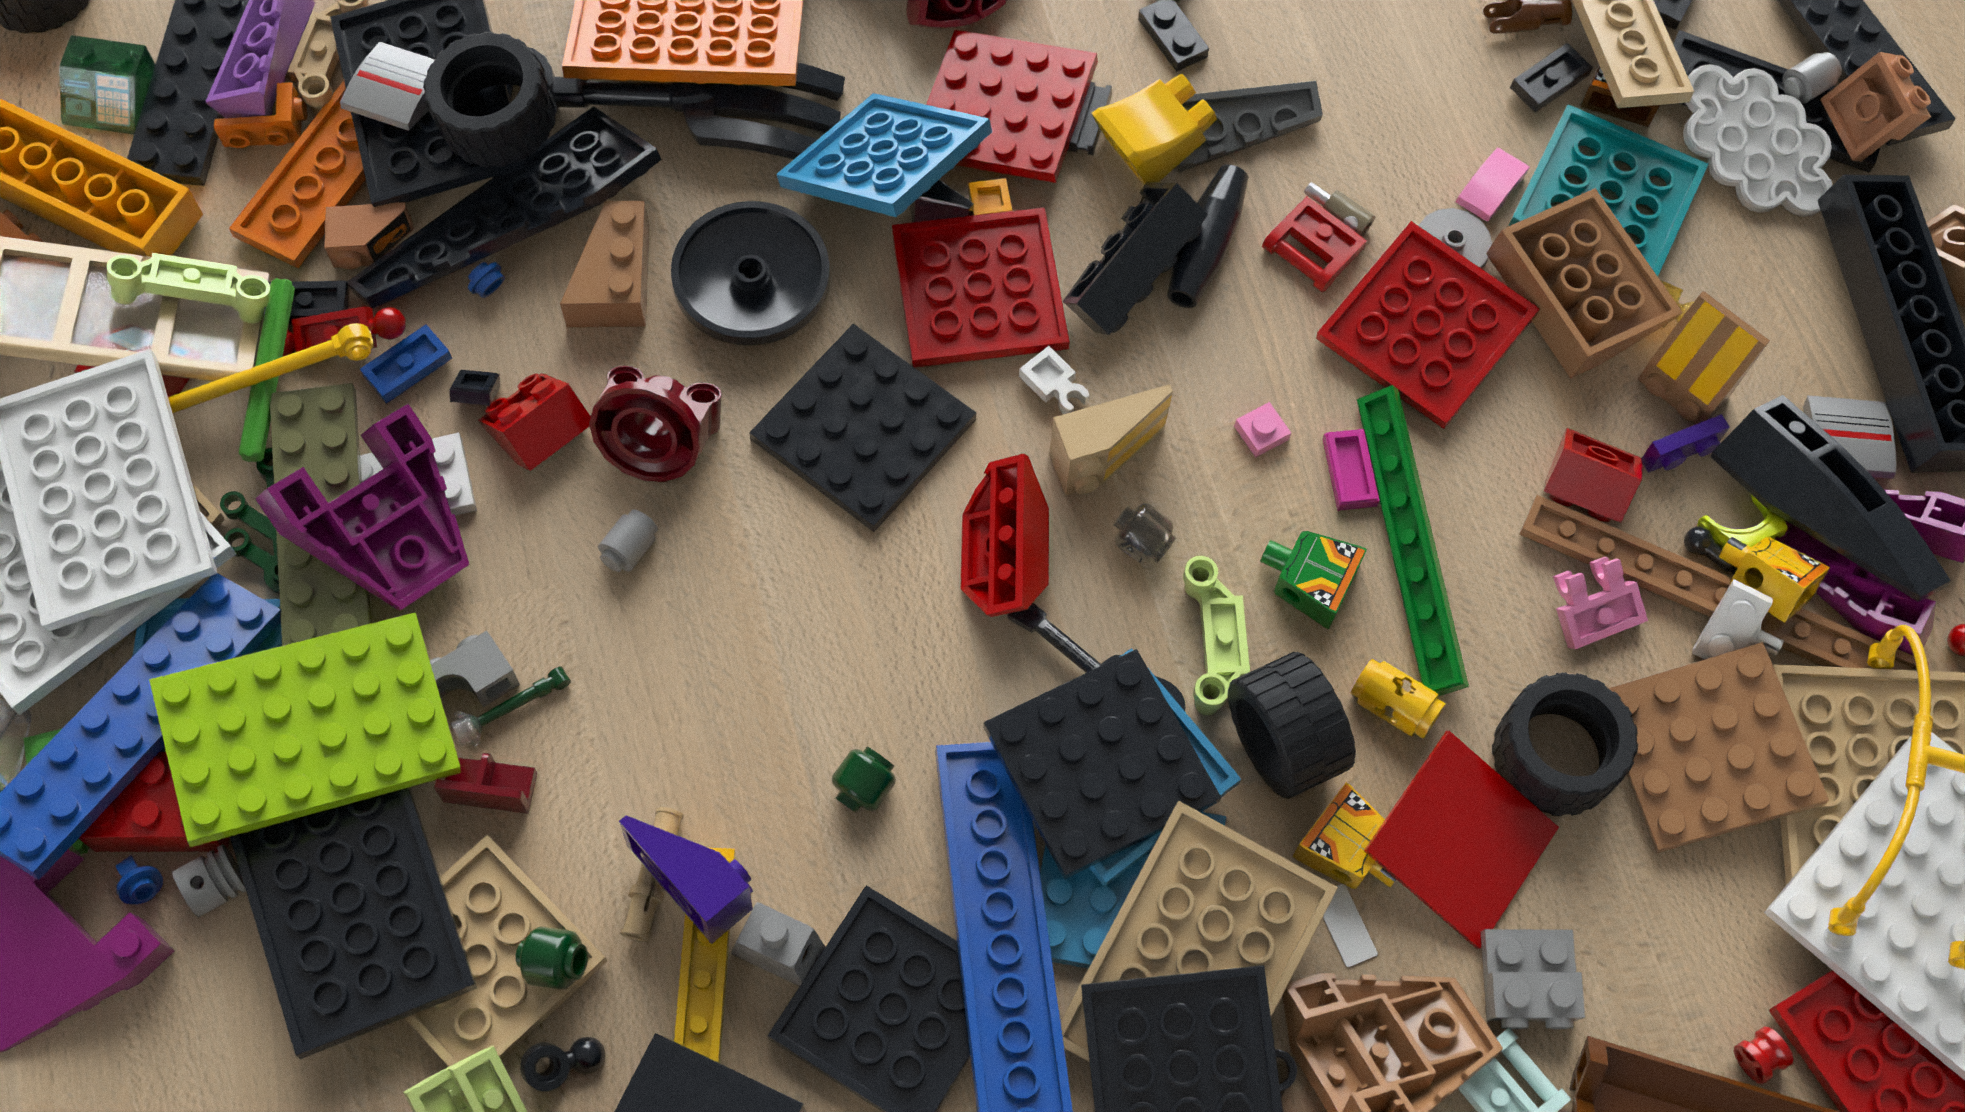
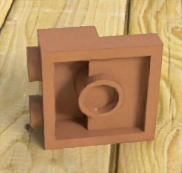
M1884 52L1877 53L1820 99L1851 159L1854 161H1863L1890 139L1901 140L1931 117L1926 108L1931 103V100L1921 87L1914 86L1909 76L1914 72L1911 63L1902 55Z

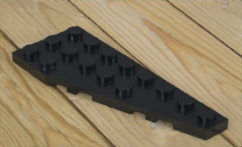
M593 106L549 137L534 154L525 157L526 168L493 177L348 280L347 283L359 299L374 309L601 205L606 200L616 196L621 189L638 177L646 174L650 168L660 162L662 159L656 147Z

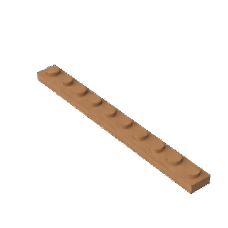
M1536 495L1519 533L1523 537L1590 565L1589 562L1602 557H1608L1609 561L1620 559L1625 581L1637 582L1641 588L1709 617L1714 613L1730 586L1732 579L1540 495ZM1803 608L1785 623L1767 612L1761 624V630L1784 640L1781 648L1824 667L1874 669L1867 663L1869 647L1874 643H1880V641ZM1897 649L1894 667L1891 669L1917 670L1914 656Z

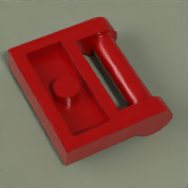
M1306 196L1269 233L1262 244V248L1270 254L1277 253L1313 280V286L1324 293L1334 282L1335 278L1364 250L1367 240ZM1289 235L1327 262L1328 265L1324 269L1285 241V239Z

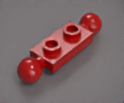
M366 306L292 319L293 333L287 329L282 357L294 353L295 350L298 352L332 340L331 336L338 334L340 329L356 323L364 324L368 327L373 339V348H377L376 334L384 339H396L404 333L406 319L399 310L391 307L379 310L373 317L372 308Z

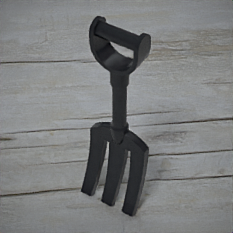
M531 48L542 67L554 95L557 110L559 107L588 108L589 105L672 108L675 111L684 113L691 135L699 145L751 150L794 160L818 139L767 124L722 116L777 121L826 133L840 121L841 112L791 94L746 84L601 82L555 77L546 57L534 48ZM798 62L796 86L779 87L804 91L837 101L843 95L845 77ZM506 84L511 101L514 85Z

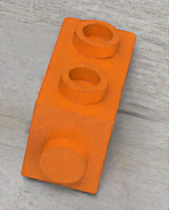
M293 82L277 83L276 115L215 119L214 129L224 147L245 148L247 146L270 144L282 146L287 143H295L301 136L302 121L307 120V105L303 98L298 96Z

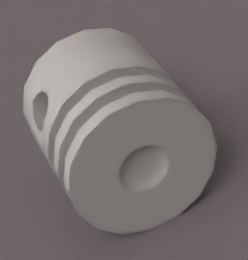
M224 844L217 847V853L211 850L207 852V858L202 855L172 872L183 898L197 917L226 903L228 896L232 899L239 895L238 890L242 893L246 891L239 866Z

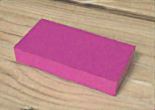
M1364 429L1324 433L1322 440L1337 511L1377 507L1379 496Z

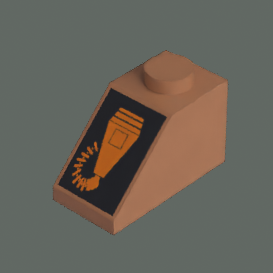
M390 203L373 207L372 204L326 207L324 248L333 267L351 270L357 269L360 266H369L393 249L413 231V221L406 203Z

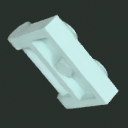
M1507 1028L1497 1037V1040L1503 1047L1502 1053L1544 1103L1538 1108L1496 1058L1458 1088L1477 1112H1557L1571 1100L1562 1088L1559 1091L1518 1045L1515 1041L1518 1036L1511 1028Z

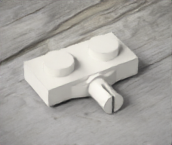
M1733 579L1693 646L1692 653L1703 659H1708L1763 642L1767 652L1776 656L1784 640L1761 630L1762 620L1770 609L1773 598Z

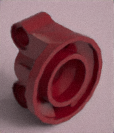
M626 365L617 366L608 372L607 385L592 409L589 426L593 442L608 462L621 472L632 477L654 482H667L682 477L696 464L708 438L720 430L722 392L716 385L700 382L685 387L677 380L667 376L655 375L644 378L642 371L638 368Z

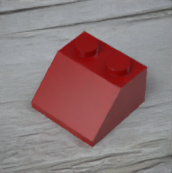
M1566 428L1545 480L1544 492L1549 493V498L1558 504L1568 507L1576 504L1588 509L1587 513L1595 519L1603 522H1610L1612 519L1621 523L1642 481V458Z

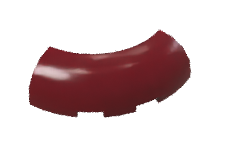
M907 0V20L910 25L923 28H956L984 19L1004 6L1007 0Z

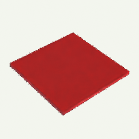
M1448 730L1364 849V852L1476 949H1480L1482 947L1481 931L1495 927L1559 829V826Z

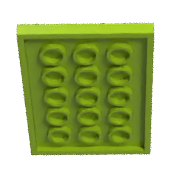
M416 612L149 679L186 838L190 847L461 773L459 760Z

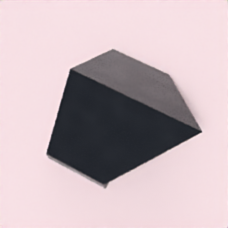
M941 180L935 182L928 191L924 192L910 205L912 222L973 216L974 203Z

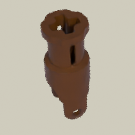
M1505 0L1487 4L1483 9V14L1487 18L1505 17L1495 19L1490 23L1489 30L1491 33L1538 30L1541 25L1560 23L1561 26L1570 25L1572 21L1571 0Z

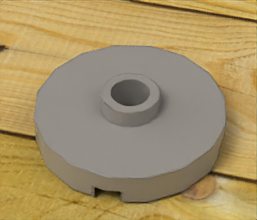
M1455 208L1439 209L1427 215L1418 225L1481 269L1487 263L1489 257L1486 253L1492 245L1490 233L1483 222L1471 213ZM1449 239L1455 240L1458 243H1452Z

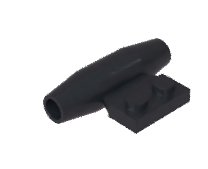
M1229 164L1221 166L1197 202L1209 215L1201 224L1203 229L1200 234L1190 243H1185L1177 253L1178 259L1173 265L1167 293L1169 300L1180 307H1195L1220 270L1241 218L1249 179L1247 173L1240 167Z

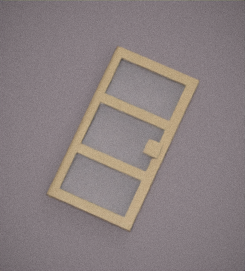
M0 236V355L97 367L151 349L157 356L162 375L216 381L255 366L262 320L258 323L244 322L239 317V312L228 305L149 293L138 295L137 299L130 304H120L112 299L111 285L107 281L108 261L118 255L132 256L139 262L151 259V257ZM237 268V273L242 277L256 275L269 282V273Z

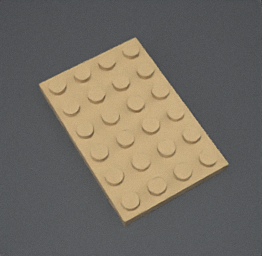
M1178 801L1060 1021L1064 1048L1090 1062L1081 989L1082 984L1264 965L1270 1015L1272 1016L1338 887Z

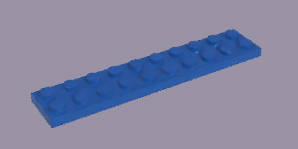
M991 742L936 745L935 757L977 1112H1073L1033 820Z

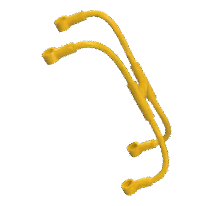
M1899 625L1889 630L1880 643L1870 645L1867 660L1868 665L1874 669L1893 668L1896 650L1902 643L1903 636L1906 637L1913 651L1918 674L1919 711L1914 717L1905 784V787L1908 789L1907 799L1895 834L1885 854L1856 897L1850 898L1842 908L1837 907L1830 910L1828 929L1837 935L1852 936L1856 934L1858 918L1865 911V904L1876 891L1898 856L1913 822L1920 791H1923L1925 788L1928 764L1965 773V755L1930 746L1933 717L1930 716V673L1922 642L1915 630L1908 625ZM1965 940L1952 942L1949 949V964L1960 969H1965Z

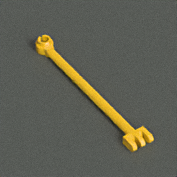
M350 324L340 329L338 334L331 336L332 340L170 396L168 399L172 413L337 355L340 358L347 356L355 361L363 360L371 354V349L373 348L371 332L364 324Z

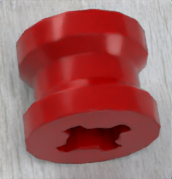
M1766 1026L1755 1032L1753 1040L1750 1042L1743 1040L1734 1046L1733 1050L1739 1066L1758 1084L1766 1083L1772 1079L1775 1070H1785L1794 1061L1792 1052L1784 1039L1776 1031Z

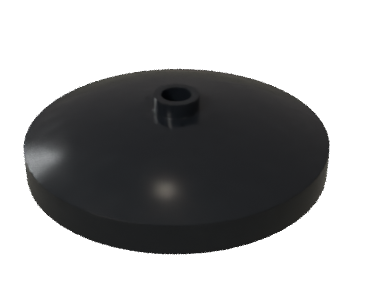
M743 201L727 204L706 213L685 231L673 254L671 279L675 298L686 318L700 331L726 343L763 345L793 335L815 317L828 293L830 265L827 249L821 236L801 215L786 207L769 202Z

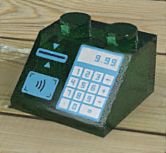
M71 35L59 65L60 108L63 125L134 134L155 67V62L146 45Z

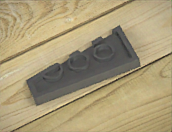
M1317 81L1193 95L1182 106L1188 111L1204 99L1215 112L1217 120L1203 132L1206 141L1178 165L1179 172L1320 122L1323 112Z

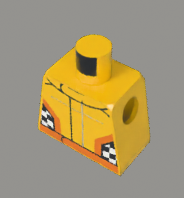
M1731 537L1719 555L1720 559L1737 568L1730 584L1734 579L1772 597L1773 602L1768 612L1784 623L1811 601L1830 568L1769 537H1765L1752 548Z
M1346 782L1300 842L1292 857L1352 889H1357L1368 872L1390 888L1396 881L1389 872L1364 852V849L1385 819Z

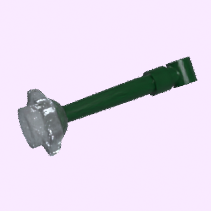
M556 667L548 673V678L545 679L543 677L532 683L533 686L478 717L462 711L455 712L454 715L457 720L450 723L451 728L462 746L470 743L471 746L477 747L480 744L482 726L538 697L546 696L554 688L556 690L564 689L571 683V680L563 667Z

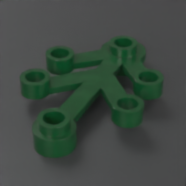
M272 448L265 449L263 460L256 462V468L263 480L266 481L267 488L274 484L273 466L266 465L269 461L273 460ZM231 491L226 493L220 500V507L226 517L242 521L273 541L274 556L254 545L244 529H231L225 534L224 539L232 547L234 540L244 538V543L241 546L232 547L236 552L234 556H242L264 570L265 583L273 592L279 594L277 535L275 527L268 517L249 506L245 497L240 492ZM232 502H241L240 506L237 509H228L229 505Z

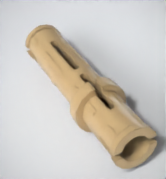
M658 807L655 812L656 816L653 826L677 835L681 820L684 817L683 813L672 808ZM643 864L641 865L636 884L631 885L628 895L632 899L624 927L620 934L631 940L647 942L650 937L649 933L657 905L663 903L665 894L661 891L662 886Z

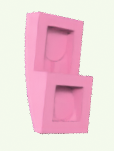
M1497 148L1458 196L1456 203L1488 222L1503 206L1512 190L1523 180L1530 166Z

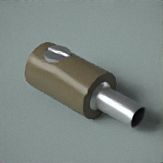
M1311 182L1304 191V194L1322 205L1325 210L1362 237L1367 233L1375 220L1374 214L1338 190L1330 195Z

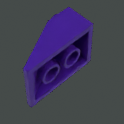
M625 815L619 820L627 847L711 944L753 910L751 900L753 889L749 885L752 879L736 859L729 863L720 852Z

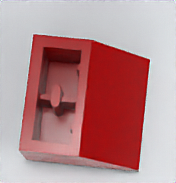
M535 373L523 379L517 386L518 391L507 399L502 397L492 402L485 409L486 414L478 419L482 427L513 461L529 471L533 470L590 427L591 416L569 383L544 373L539 375Z

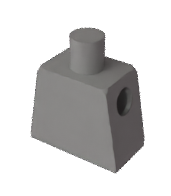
M756 902L731 954L800 986L823 952L825 945L815 929L809 925ZM807 950V951H808V952H807V955H806L805 959L802 961L803 955H804L805 951Z

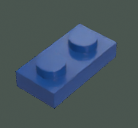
M425 324L360 368V371L366 381L387 404L450 361L452 356L447 347Z

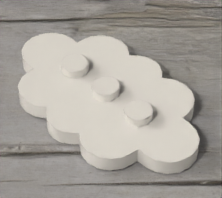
M1711 64L1703 65L1693 70L1688 78L1693 87L1694 94L1690 102L1685 104L1694 114L1685 123L1683 137L1685 144L1691 152L1697 156L1708 158L1709 172L1713 179L1722 185L1735 186L1738 199L1750 211L1768 212L1780 204L1792 214L1802 217L1812 216L1821 211L1817 200L1832 186L1830 178L1821 167L1829 159L1832 147L1830 138L1825 130L1815 124L1806 123L1805 108L1801 102L1792 96L1779 95L1777 84L1773 77L1763 70L1755 68L1746 69L1734 77L1720 66Z

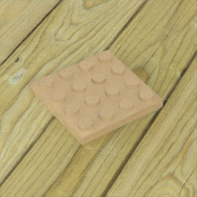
M486 835L440 876L478 988L404 1018L448 1066L490 1046L495 1047L502 1061L607 962L606 957L508 855ZM537 927L576 932L582 944L587 948L588 962L583 976L579 980H575L566 989L561 990L530 985L522 977L520 967L516 964V951L520 942L525 940L529 933Z

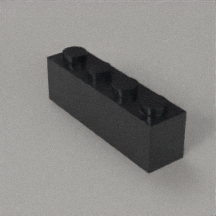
M1146 182L1139 192L1144 197L1143 201L1136 207L1130 206L1121 218L1126 223L1124 228L1108 236L1101 246L1103 258L1100 262L1094 260L1089 263L1063 300V303L1095 333L1110 335L1120 330L1129 318L1127 313L1136 303L1142 302L1152 292V283L1160 273L1167 272L1176 263L1179 250L1185 243L1193 241L1202 231L1203 226L1201 224L1209 214L1178 183Z

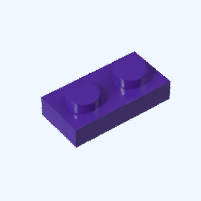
M1721 414L1653 441L1642 456V463L1649 473L1662 467L1666 471L1674 469L1685 462L1687 457L1697 453L1700 457L1712 453L1721 443L1720 440L1730 426Z

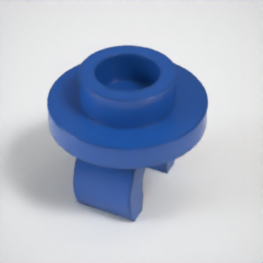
M131 855L115 865L122 877L117 884L116 892L120 900L126 904L135 905L148 902L162 888L163 877L160 871L152 866L139 867Z

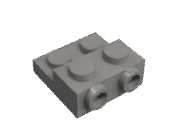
M1485 929L1481 931L1487 1021H1501V1029L1529 1028V1021H1545L1546 1029L1574 1028L1573 1021L1585 1018L1582 973L1576 972L1573 930Z

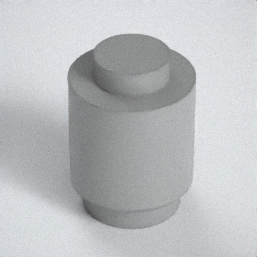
M1831 53L1813 54L1784 73L1783 90L1786 95L1795 97L1801 104L1807 103L1837 83L1838 78L1842 74L1841 64Z
M631 510L628 515H622L598 545V549L602 554L600 556L601 561L616 572L621 570L632 571L655 541L654 535L658 531L655 522L638 510Z

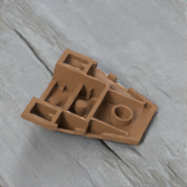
M1319 973L1289 981L1282 995L1291 1052L1327 1112H1429L1496 1058L1503 1050V1047L1455 977L1401 976L1399 981L1377 980L1375 975L1361 974L1359 980L1336 979L1335 973Z

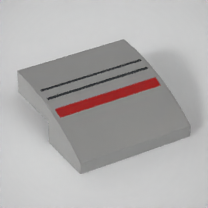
M379 42L363 60L350 80L340 101L341 109L409 131L429 111L424 99L425 90L423 84L424 79L427 77V70L435 59Z
M1807 395L1803 411L1809 418L1841 444L1872 477L1894 478L1896 474V450L1887 402Z

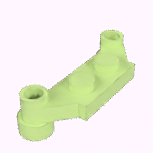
M152 253L151 259L139 262L132 256L118 255L111 258L107 263V281L111 285V297L120 304L133 303L138 295L149 293L232 306L239 312V317L244 322L258 323L264 318V308L269 303V283L264 278L256 275L242 277L237 273V266L158 253Z
M1195 556L1187 562L1183 573L1186 593L1190 597L1195 598L1200 604L1206 674L1197 680L1193 697L1198 712L1203 715H1212L1225 704L1230 682L1250 672L1243 595L1234 596L1217 579L1218 567L1211 558ZM1205 696H1211L1214 700H1209Z

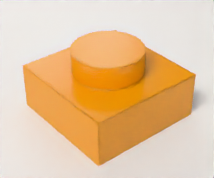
M1006 178L968 183L969 199L974 203L973 215L1012 211Z

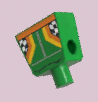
M1302 531L1293 550L1270 540L1260 562L1281 572L1274 589V593L1321 626L1330 629L1367 549L1310 531Z

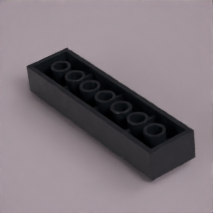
M1843 174L1817 201L1910 472L1965 471V327L1910 176Z

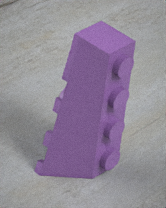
M249 0L206 99V103L224 118L272 115V107L277 94V83H285V75L306 28L315 2L313 0Z

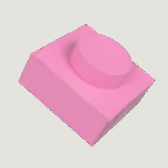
M1270 402L1239 417L1234 425L1255 458L1288 441L1291 436L1290 430Z

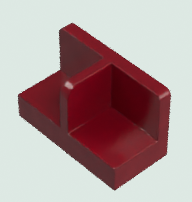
M483 753L481 760L458 757L461 773L445 777L444 780H435L434 789L443 803L529 814L537 771L534 767L497 763L491 754Z

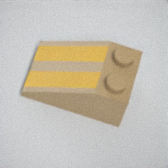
M1170 384L1054 417L1049 455L1065 495L1075 492L1077 494H1087L1096 490L1165 428L1173 393Z

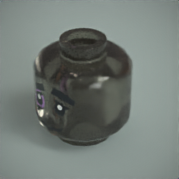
M1142 503L1134 510L1127 506L1113 524L1118 529L1114 540L1116 546L1140 564H1146L1151 560L1158 563L1176 539L1172 534L1173 522L1148 503Z

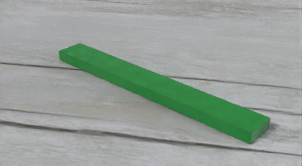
M1391 385L1358 398L1357 404L1366 436L1421 682L1438 693L1439 696L1467 688L1469 684L1399 390Z

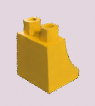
M1182 73L1166 84L1159 79L1141 91L1121 101L1099 107L1091 113L1106 140L1143 185L1146 182H1159L1206 141L1203 132L1217 120L1215 112L1204 99L1188 111L1182 106L1183 103L1196 94L1194 87Z

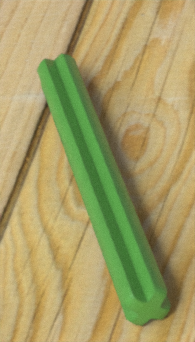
M276 278L270 284L269 303L265 310L255 367L283 356L295 291L292 282L288 279ZM279 376L251 386L239 448V455L244 461L261 462L264 458L271 421L270 401L272 393H276Z

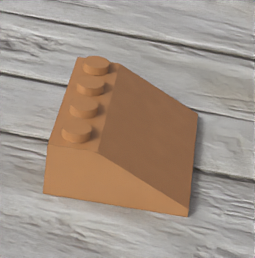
M1596 188L1502 229L1486 253L1507 286L1540 308L1532 322L1570 378H1574L1605 363L1678 318L1683 313Z

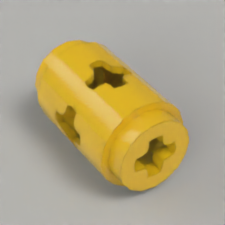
M1371 659L1350 694L1358 698L1357 703L1409 736L1413 737L1416 734L1423 739L1427 736L1446 703L1438 699V693L1384 660L1379 663ZM1404 679L1411 683L1410 687L1412 689L1409 692L1402 688ZM1386 706L1394 709L1392 718L1385 714L1386 710L1384 708Z

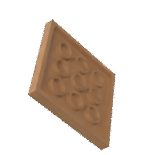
M1763 642L1609 688L1621 697L1625 706H1628L1632 713L1633 722L1637 726L1638 752L1634 757V764L1627 773V777L1657 854L1828 803L1827 793Z

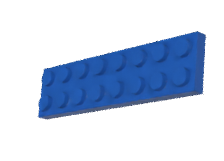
M218 573L211 575L0 792V856L37 880H40L164 748V740L149 679L252 654L281 623V609Z

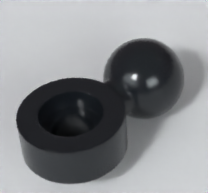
M582 1037L576 1040L570 1047V1050L566 1052L549 1042L537 1043L524 1053L520 1063V1072L525 1082L534 1089L544 1092L552 1091L565 1082L570 1069L574 1068L577 1072L583 1074L597 1071L604 1063L605 1049L602 1043L593 1037ZM542 1058H548V1069L538 1073L536 1071L537 1062Z

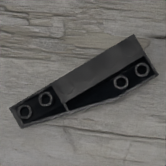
M1784 395L1753 409L1712 452L1711 458L1768 510L1915 601L1920 602L1949 586L1950 578L1898 505L1841 444Z

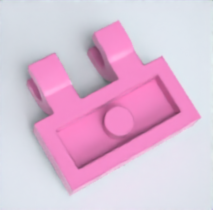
M1602 557L1589 562L1596 581L1603 588V591L1590 596L1587 594L1583 573L1572 575L1571 571H1566L1553 576L1558 592L1567 603V605L1557 608L1556 611L1568 648H1581L1648 621L1638 584L1634 581L1624 582L1620 559L1609 561L1608 557Z

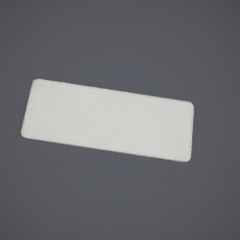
M1341 884L1337 886L1338 889L1323 918L1345 965L1351 967L1377 956L1378 953L1346 886Z

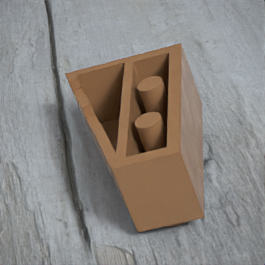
M644 200L604 202L560 302L567 328L646 327L650 225Z

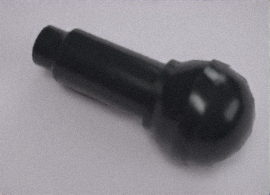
M1696 526L1686 533L1684 545L1689 552L1700 554L1701 556L1705 555L1724 571L1735 574L1737 568L1719 558L1723 548L1715 543L1708 529Z

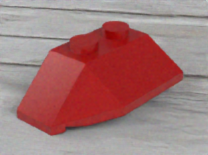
M1025 453L989 462L984 471L986 476L976 487L962 514L961 590L989 617L1027 610L1049 585V507L1029 456Z

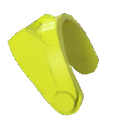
M1751 495L1752 501L1764 517V520L1757 526L1747 529H1731L1717 524L1707 515L1699 518L1697 526L1708 529L1715 543L1721 548L1725 546L1731 537L1752 548L1765 537L1773 539L1784 536L1787 530L1785 520L1768 510L1753 495Z

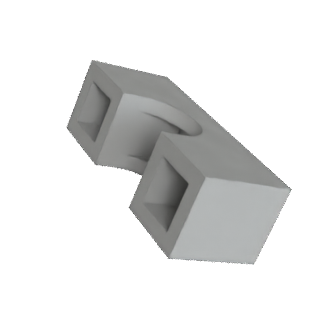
M487 630L480 635H471L465 638L454 651L446 656L430 660L440 698L452 690L464 689L472 692L482 706L485 707L520 685L514 670Z

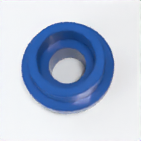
M483 262L476 266L468 276L471 280L468 290L472 294L478 293L481 298L491 295L505 280V276L500 272L501 266L497 262L489 265Z

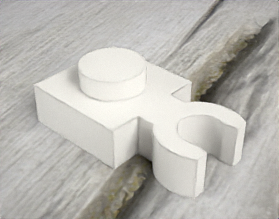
M1050 346L1019 369V377L1045 403L1054 396L1059 400L1058 406L1063 414L1074 412V406L1068 401L1069 398H1078L1084 405L1089 402L1088 390L1080 384L1071 383L1075 380L1076 372Z

